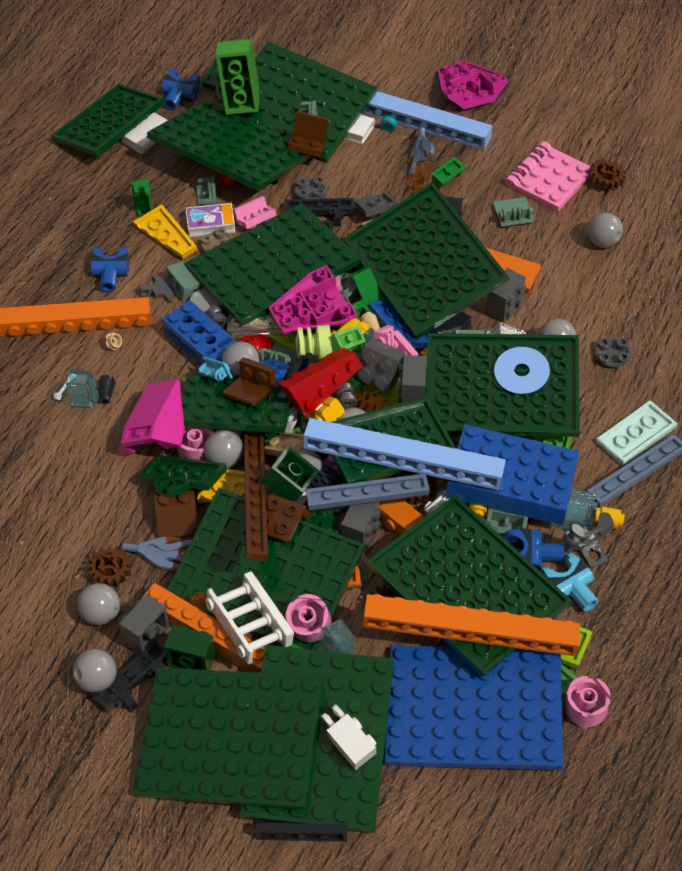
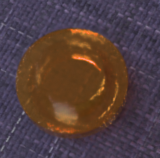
M195 592L190 597V603L198 609L204 610L207 608L205 603L207 594Z

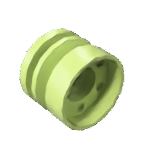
M329 325L316 326V334L313 335L310 327H306V335H303L302 327L297 328L295 343L298 359L302 354L305 356V353H313L321 361L323 357L333 352Z

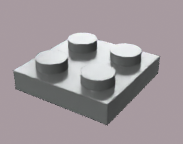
M386 191L354 200L355 207L365 217L369 218L386 212L398 204Z

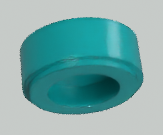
M384 116L380 125L385 131L393 132L398 123L393 117Z

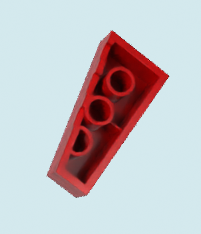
M341 347L323 357L316 364L312 363L307 366V369L296 372L290 378L277 383L295 410L308 416L363 366L354 352Z

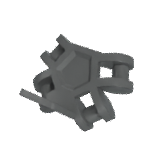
M607 512L601 513L599 515V523L594 529L585 530L580 525L573 524L570 527V531L564 534L565 546L569 549L580 551L590 568L608 561L599 543L600 539L609 536V533L614 528V521L611 515ZM591 549L599 553L600 559L598 561L590 559L589 553Z

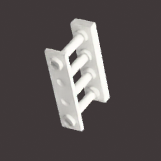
M252 571L244 574L241 587L218 597L211 588L207 590L205 603L208 610L213 611L237 647L238 655L244 658L247 664L252 663L254 650L274 641L281 642L284 647L292 645L293 630ZM244 594L249 595L252 599V602L229 612L222 605ZM255 609L259 610L263 616L241 627H237L232 620ZM264 625L270 626L273 630V633L249 644L243 636Z

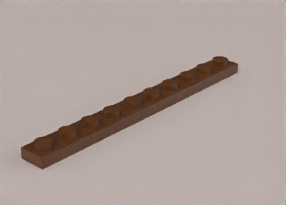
M244 431L246 560L267 561L265 484L260 481L265 475L263 432Z

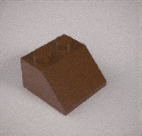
M188 490L176 496H167V493L162 495L154 494L158 538L166 537V539L194 536L198 529L194 490Z

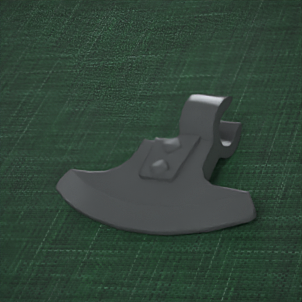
M156 274L153 275L154 284H142L139 286L141 297L153 294L155 297H164L168 303L173 302L174 294L171 286Z

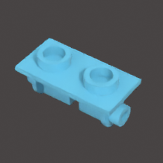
M203 357L205 363L198 368L201 376H209L218 381L223 380L225 377L233 378L229 372L230 368L225 362Z

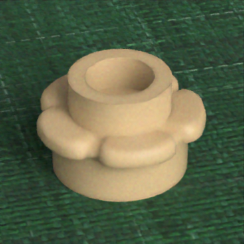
M108 333L106 335L105 344L107 348L117 350L122 345V338L119 334Z

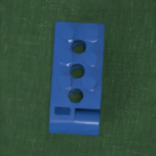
M191 300L162 318V324L165 325L163 328L164 334L200 366L205 363L203 357L222 362L221 357L224 350L230 344L237 342L235 339H231V335Z

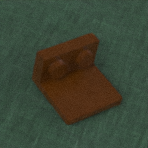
M297 111L288 150L321 157L329 119Z
M243 357L239 360L240 377L223 391V395L255 406L276 387L275 369Z
M270 494L266 501L267 536L289 543L300 520L309 522L310 512L305 505Z

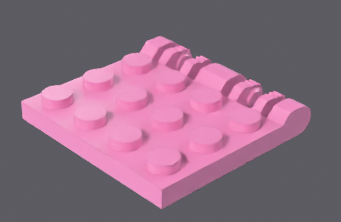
M542 141L535 148L534 153L531 152L515 169L516 172H512L504 180L506 186L558 212L589 179L590 174L588 172L591 166L552 148L549 143Z

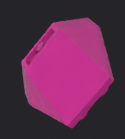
M466 61L458 62L455 65H446L438 69L442 93L463 109L494 102L508 83V79L502 74Z
M327 265L310 272L269 307L271 314L284 335L297 333L298 327H302L303 331H306V327H310L313 330L316 329V326L341 325L358 317L352 304L345 301L336 287L335 278Z
M174 379L147 384L124 426L118 455L135 454L137 445L157 442L165 449L181 447L184 434V418L180 380Z

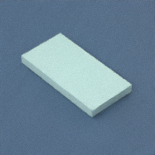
M648 401L596 438L595 443L621 466H624L674 430L678 423L652 401Z

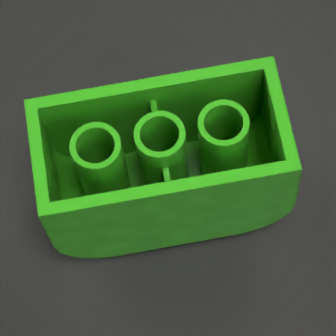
M243 39L217 42L216 60L226 115L259 112V82L252 40Z

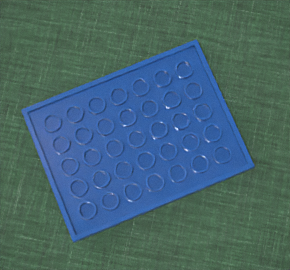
M391 646V658H394L387 721L385 766L563 770L561 654L517 649L486 676L482 677L452 647Z

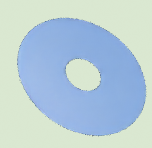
M515 347L499 356L495 363L494 374L498 383L506 390L526 394L540 389L546 383L550 374V367L547 359L539 351L529 347ZM518 364H526L529 367L530 371L526 376H518L515 373L514 369Z

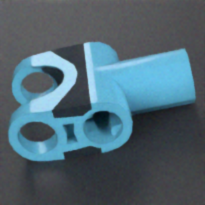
M569 552L564 555V561L568 567L567 572L559 573L547 566L540 569V572L567 596L570 595L583 611L591 610L598 603L596 596L586 586L594 581L593 574L586 564L574 553Z

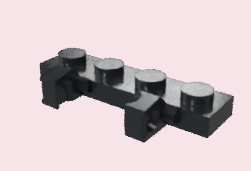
M354 198L285 199L286 211L302 203L314 215L334 217V226H341V217H345L347 214H354Z
M156 641L152 642L116 674V678L109 688L94 693L92 695L93 700L107 713L116 705L119 708L124 705L132 713L138 707L136 700L131 697L133 694L132 690L147 677H155L157 668H165L163 664L166 661L164 648Z

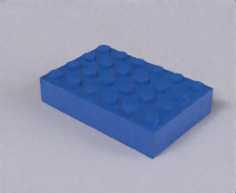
M464 424L458 449L506 459L500 489L495 490L448 480L446 497L451 498L456 495L463 502L563 525L579 451Z

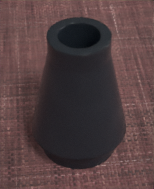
M102 375L97 381L99 402L109 404L116 382L113 376Z

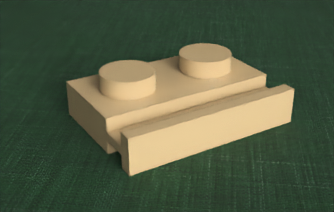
M280 433V437H274L264 447V451L267 455L280 456L287 446L298 451L303 448L304 434Z

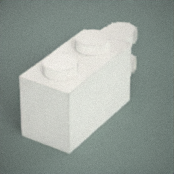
M334 705L332 710L340 719L339 721L334 723L326 713L321 715L322 720L329 727L327 729V737L350 765L357 770L376 754L375 746L377 744L370 734H364L361 730L362 725L355 717L351 718L348 714L345 715L337 705Z

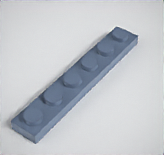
M673 434L588 489L586 495L600 508L681 455L682 441Z
M426 474L311 488L306 489L309 510L429 495V486Z

